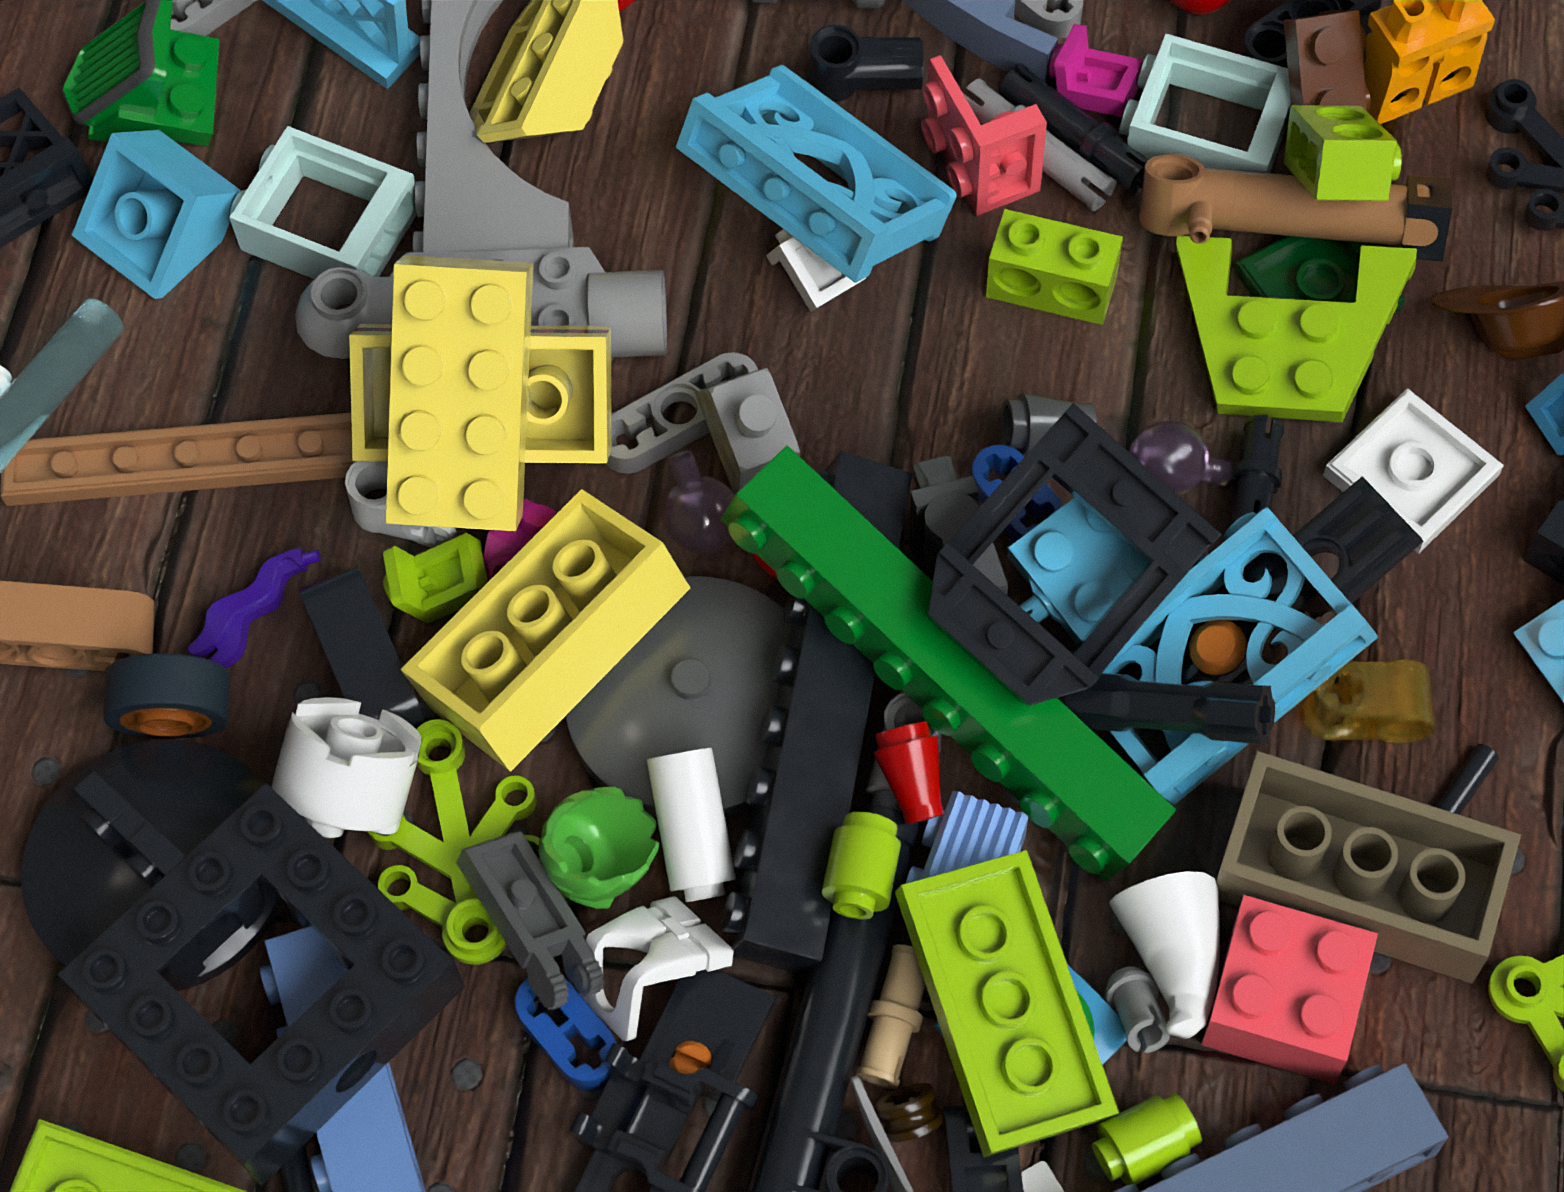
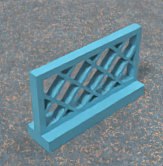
M263 0L387 90L420 55L421 37L408 29L406 0Z

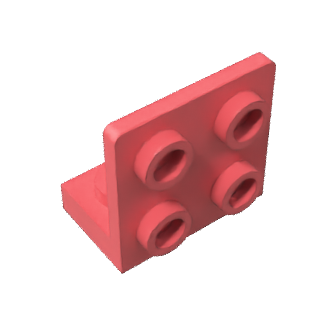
M941 55L929 59L928 83L922 86L923 98L927 106V118L921 121L922 133L931 152L937 153L940 151L947 163V177L957 197L965 196L975 215L979 216L1040 192L1047 122L1038 106L1035 104L1016 112L1006 111L995 116L990 122L981 125Z

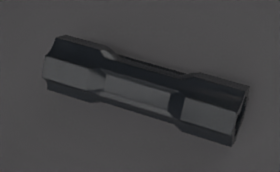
M1102 673L1091 688L1064 696V705L1093 730L1125 732L1133 728L1200 733L1210 740L1266 744L1268 743L1269 734L1275 720V701L1272 697L1271 686L1211 682L1204 686L1145 682L1138 681L1127 674Z

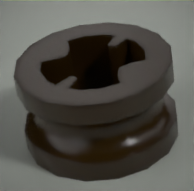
M917 1083L901 1087L886 1094L875 1103L874 1108L877 1116L886 1118L888 1121L884 1126V1132L889 1142H904L919 1138L935 1130L944 1122L942 1109L931 1105V1101L936 1095L933 1085Z

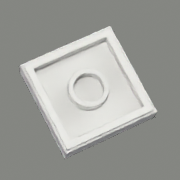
M1407 388L1326 465L1323 476L1342 492L1363 476L1422 538L1424 542L1414 549L1419 554L1500 475L1504 465Z

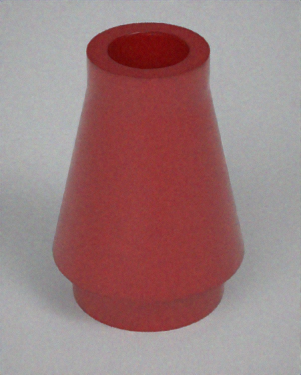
M913 723L876 734L879 750L873 752L902 811L905 825L944 815L940 792L938 736L931 737L928 723Z

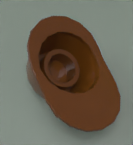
M1564 281L1535 286L1482 285L1461 287L1443 291L1432 298L1431 304L1438 309L1470 313L1483 343L1495 353L1507 358L1527 359L1556 354L1564 350Z

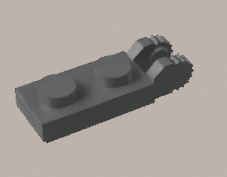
M516 831L462 849L456 862L521 968L526 967L529 986L534 994L538 995L539 1002L543 1003V1007L553 1010L564 1006L568 1002L569 988L566 984L567 981H565L564 975L560 973V968L553 959V957L561 954L565 974L570 982L574 983L575 989L579 991V994L582 993L583 997H588L600 992L603 989L602 985L605 984L603 981L604 975L602 974L599 961L595 960L594 953L584 939L586 932L558 888L549 879L540 860L523 833Z

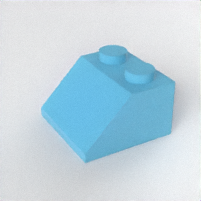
M160 130L112 133L72 236L154 299L163 298L222 242L230 224L229 217L232 203L241 190Z

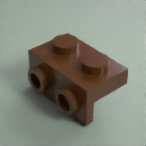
M1359 10L1322 11L1318 15L1284 20L1291 105L1362 106L1368 112L1371 97L1365 83L1363 64L1366 36L1360 23Z

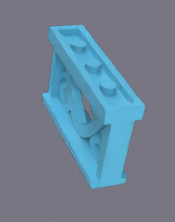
M784 65L773 68L769 76L716 98L708 92L693 98L676 145L678 150L854 283L869 276L874 265L923 240L932 241L938 238L957 196L955 190ZM793 152L815 157L846 180L849 189L826 181L795 158Z
M1267 507L1257 515L1254 512L1245 514L1227 529L1224 534L1226 541L1208 556L1202 555L1184 578L1149 616L1102 673L1117 674L1127 664L1137 663L1142 668V677L1139 681L1181 684L1183 657L1193 624L1215 620L1255 622L1258 625L1253 630L1247 645V669L1255 685L1271 686L1272 697L1275 701V723L1378 638V635L1369 623ZM1261 553H1275L1281 556L1287 563V583L1275 602L1265 599L1272 587L1271 575L1267 568L1261 580L1255 583L1247 582L1243 577L1245 566ZM1305 577L1338 614L1324 626L1302 612L1290 608L1300 594ZM1224 584L1229 594L1212 595ZM1277 628L1282 631L1275 636L1271 644L1272 646L1277 644L1287 646L1288 655L1278 664L1271 665L1264 662L1262 650L1273 629ZM1161 637L1158 653L1156 654L1148 647ZM1200 681L1188 685L1204 686L1212 681ZM1133 729L1125 732L1110 731L1141 769L1154 789L1173 805L1249 744L1210 740L1200 733L1163 730L1172 752L1159 762Z

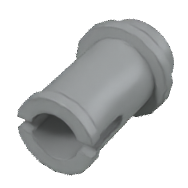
M1124 967L1117 970L1109 978L1104 995L1106 1003L1119 1015L1126 1032L1127 1042L1134 1051L1138 1052L1141 1044L1144 1053L1156 1051L1163 1047L1170 1039V1034L1165 1029L1168 1021L1164 1018L1157 1002L1158 986L1151 974L1137 967Z

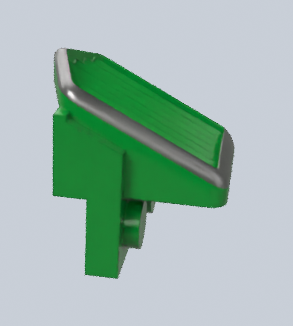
M145 0L89 41L80 50L62 88L63 97L73 119L78 124L88 126L87 139L108 142L112 133L160 130L174 141L209 147L213 135L220 39L171 30L173 0Z

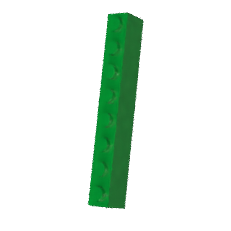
M788 445L735 494L720 519L728 527L732 539L743 550L753 554L756 553L776 572L780 584L787 592L796 598L805 599L825 618L828 629L836 638L846 644H853L873 663L876 674L885 684L893 689L902 690L922 709L924 719L934 730L942 735L951 736L971 755L973 765L983 776L994 782H1000L1020 801L1019 804L1022 811L1029 816L1028 818L1033 823L1050 829L1067 845L1070 856L1082 869L1089 873L1097 874L1107 882L1134 860L1174 814L1176 809L1058 698L1026 706L940 631L927 617L933 581Z

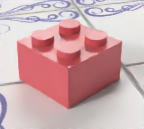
M1243 895L1233 923L1212 1010L1201 1045L1335 1085L1348 1059L1378 933Z

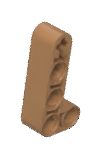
M0 581V664L105 671L116 660L134 655L153 654L154 600L142 593L125 590Z

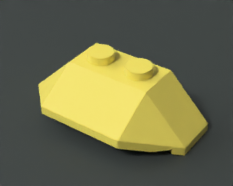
M531 0L511 26L469 113L476 127V134L483 143L541 137L584 129L585 124L591 118L592 109L606 79L612 72L613 63L623 44L618 1Z

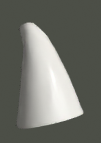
M1186 871L1167 874L1141 882L1115 895L1109 902L1169 1006L1170 1020L1166 1024V1031L1170 1035L1183 1039L1191 1038L1207 1025L1217 989L1220 958L1219 896L1216 880L1204 872Z

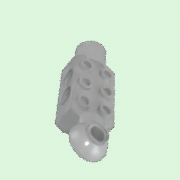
M590 247L412 252L405 254L533 263L531 326H611V362L614 357L666 356L667 310L663 270L605 272ZM336 267L322 272L316 279L312 280L300 295L295 312L297 333L307 347L326 357L350 358L349 335L360 324H392L394 271L389 277H373L362 270ZM351 304L349 307L345 309H335L340 305Z

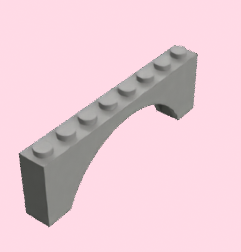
M422 0L424 23L431 24L430 35H423L420 38L421 65L423 71H429V83H419L418 88L421 119H427V131L417 133V158L419 167H426L425 181H416L415 206L417 216L424 217V231H414L413 252L574 247V233L569 202L541 191L512 172L490 150L487 144L483 143L477 136L476 127L466 107L467 73L472 53L489 18L503 0Z

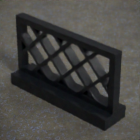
M20 87L0 98V123L20 111L25 116L19 131H0V147H13L8 162H0V248L88 195L93 182L77 147L67 136L63 138ZM29 148H46L24 162Z

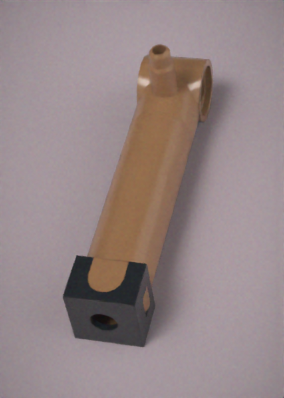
M1162 154L1152 157L1145 164L1139 220L1140 224L1150 232L1163 236L1190 234V239L1197 244L1207 242L1212 229L1392 245L1399 246V248H1416V259L1443 262L1452 213L1450 178L1407 175L1406 185L1391 184L1388 201L1316 200L1294 175L1204 168L1203 164L1189 156Z

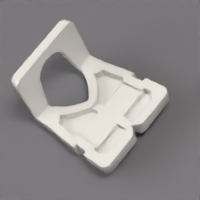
M676 896L653 901L650 908L647 909L642 905L595 929L587 936L586 942L594 953L595 960L599 961L602 974L604 947H623L647 953L645 958L628 971L623 979L615 1009L608 1003L603 989L588 997H583L582 993L580 996L623 1041L635 1039L637 1035L644 986L693 976L697 971L705 969L710 972L731 966L734 951L706 924H701V919Z

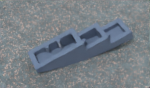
M901 0L942 34L990 64L1006 72H1009L1011 69L1015 71L1016 65L1023 64L1046 84L1052 78L1049 72L1050 60L1053 50L1058 43V38L1014 20L1015 0Z

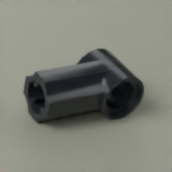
M835 24L824 26L811 37L806 82L833 102L844 101L851 97L855 90H921L924 60L923 40L920 37H859L846 26Z

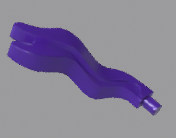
M297 548L276 555L263 563L252 585L214 602L206 612L203 632L188 646L190 655L205 657L218 649L209 660L221 664L224 668H228L240 660L246 649L248 630L252 621L279 608L283 601L285 585L290 577L297 573L308 571L307 565L320 562L319 550L316 549L304 553L301 548Z

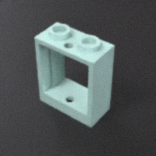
M1165 34L1157 56L1148 53L1143 62L1137 84L1138 88L1144 89L1140 100L1129 99L1125 108L1119 133L1128 136L1127 144L1148 159L1162 154H1179L1198 160L1204 165V168L1270 173L1289 122L1291 98L1288 68ZM1169 84L1261 110L1262 114L1248 152L1154 125Z
M287 126L276 145H270L265 150L260 161L259 171L248 189L240 191L235 197L229 218L242 251L316 279L319 274L328 269L344 267L362 270L373 277H379L417 215L415 180L412 173ZM303 176L370 201L339 252L272 226Z

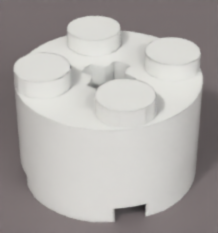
M323 697L302 701L298 704L296 713L292 712L288 722L272 789L297 813L305 817V820L323 837H339L343 834L344 829L373 831L381 834L395 833L398 831L421 745L419 732L406 720L383 709L379 720L361 715L359 710L362 702L349 699Z

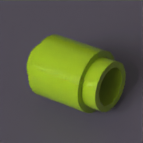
M853 812L847 814L844 817L843 826L838 827L834 831L822 895L833 903V910L838 914L854 919H869L873 917L874 912L883 911L889 907L901 848V842L896 837L897 825L892 820L874 813Z
M1174 1093L1164 1099L1159 1095H1154L1098 1124L1097 1130L1100 1140L1092 1143V1148L1101 1169L1110 1181L1121 1178L1125 1185H1138L1161 1173L1174 1162L1189 1156L1190 1149L1202 1143V1137L1190 1109L1184 1100Z

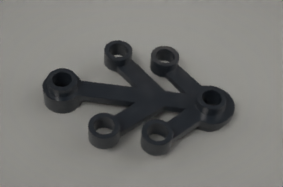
M1518 79L1504 81L1495 86L1490 93L1485 108L1487 122L1492 128L1502 133L1522 132L1553 166L1527 163L1519 151L1504 147L1492 153L1486 168V178L1493 186L1500 189H1510L1515 186L1539 189L1529 197L1524 211L1526 222L1531 227L1542 231L1551 230L1554 227L1564 229V199L1559 194L1564 193V138L1535 109L1537 99L1532 88L1526 82ZM1497 165H1508L1514 169V172H1504ZM1536 206H1546L1553 211V213H1541L1537 210Z

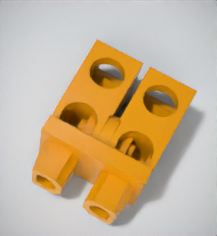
M1393 0L1392 5L1370 13L1367 24L1372 32L1368 33L1366 37L1364 77L1371 97L1368 113L1379 124L1420 109L1424 100L1427 105H1430L1474 86L1487 40V33L1492 30L1495 18L1482 0ZM1451 72L1455 74L1454 77L1446 81H1443L1444 78ZM1403 93L1404 97L1391 102L1398 94Z

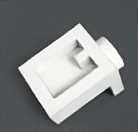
M784 229L775 235L780 245L766 255L772 266L778 262L782 263L810 312L864 280L862 279L854 283Z

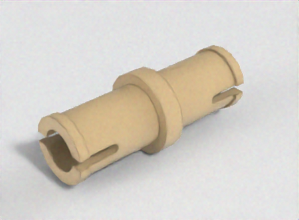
M900 944L893 946L892 958L880 999L874 1000L871 1003L868 1017L873 1020L860 1067L856 1071V1075L862 1081L889 1089L898 1088L900 1081L898 1078L911 1033L919 1032L923 1016L918 1012L926 985L913 946Z

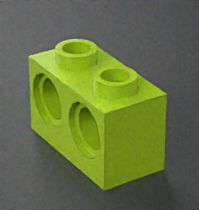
M1291 105L1284 164L1316 200H1389L1391 180L1395 181L1399 177L1402 160L1400 146L1393 136L1362 106Z
M1004 209L989 257L986 297L1103 325L1118 274L1123 236Z

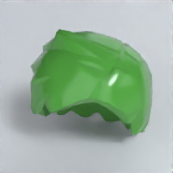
M614 786L600 787L577 792L562 800L543 824L539 840L541 864L563 898H569L571 901L587 907L609 909L615 897L629 890L649 870V866L659 848V842L652 839L657 826L656 820L644 810L641 799L625 796L620 788Z

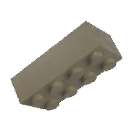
M1257 751L1216 879L1219 901L1239 907L1243 895L1375 932L1378 933L1374 952L1473 983L1489 957L1521 834Z

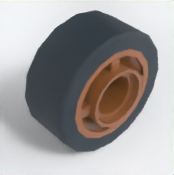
M153 653L134 655L116 660L105 669L104 723L116 731L152 739L196 738L217 733L228 725L230 673L217 662L183 654Z

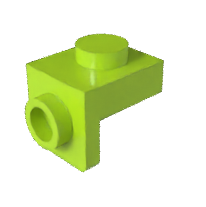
M467 532L416 556L397 546L383 551L386 569L383 584L387 597L393 606L427 624L460 610L488 583L481 542Z

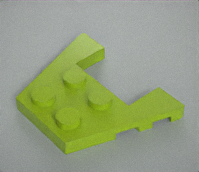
M1177 236V256L1182 268L1191 311L1194 315L1217 413L1240 416L1264 414L1270 418L1343 422L1374 357L1377 343L1386 324H1389L1398 306V299L1407 280H1410L1415 270L1417 249L1361 245L1356 302L1346 303L1228 296L1232 238L1209 237L1207 242L1197 244L1190 239V236Z

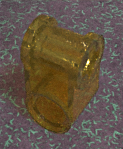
M1393 660L1389 662L1349 661L1307 696L1302 710L1304 722L1312 733L1322 739L1332 741L1383 740L1389 743H1412L1428 738L1435 732L1429 668L1424 663L1415 660ZM1341 676L1338 683L1333 684L1336 677ZM1338 716L1342 717L1339 724L1334 725Z

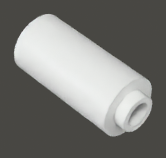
M712 748L647 759L670 891L684 889L686 902L725 895L723 882L735 880L736 876Z

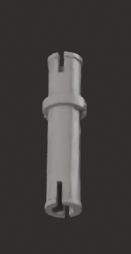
M980 78L969 84L967 89L984 101L983 106H979L963 93L981 125L990 122L995 116L1003 112H1016L1026 108L1023 105L1013 106ZM1046 130L1042 171L1086 204L1088 209L1095 212L1106 201L1088 188L1089 183H1093L1107 195L1111 196L1116 187V180L1107 176Z

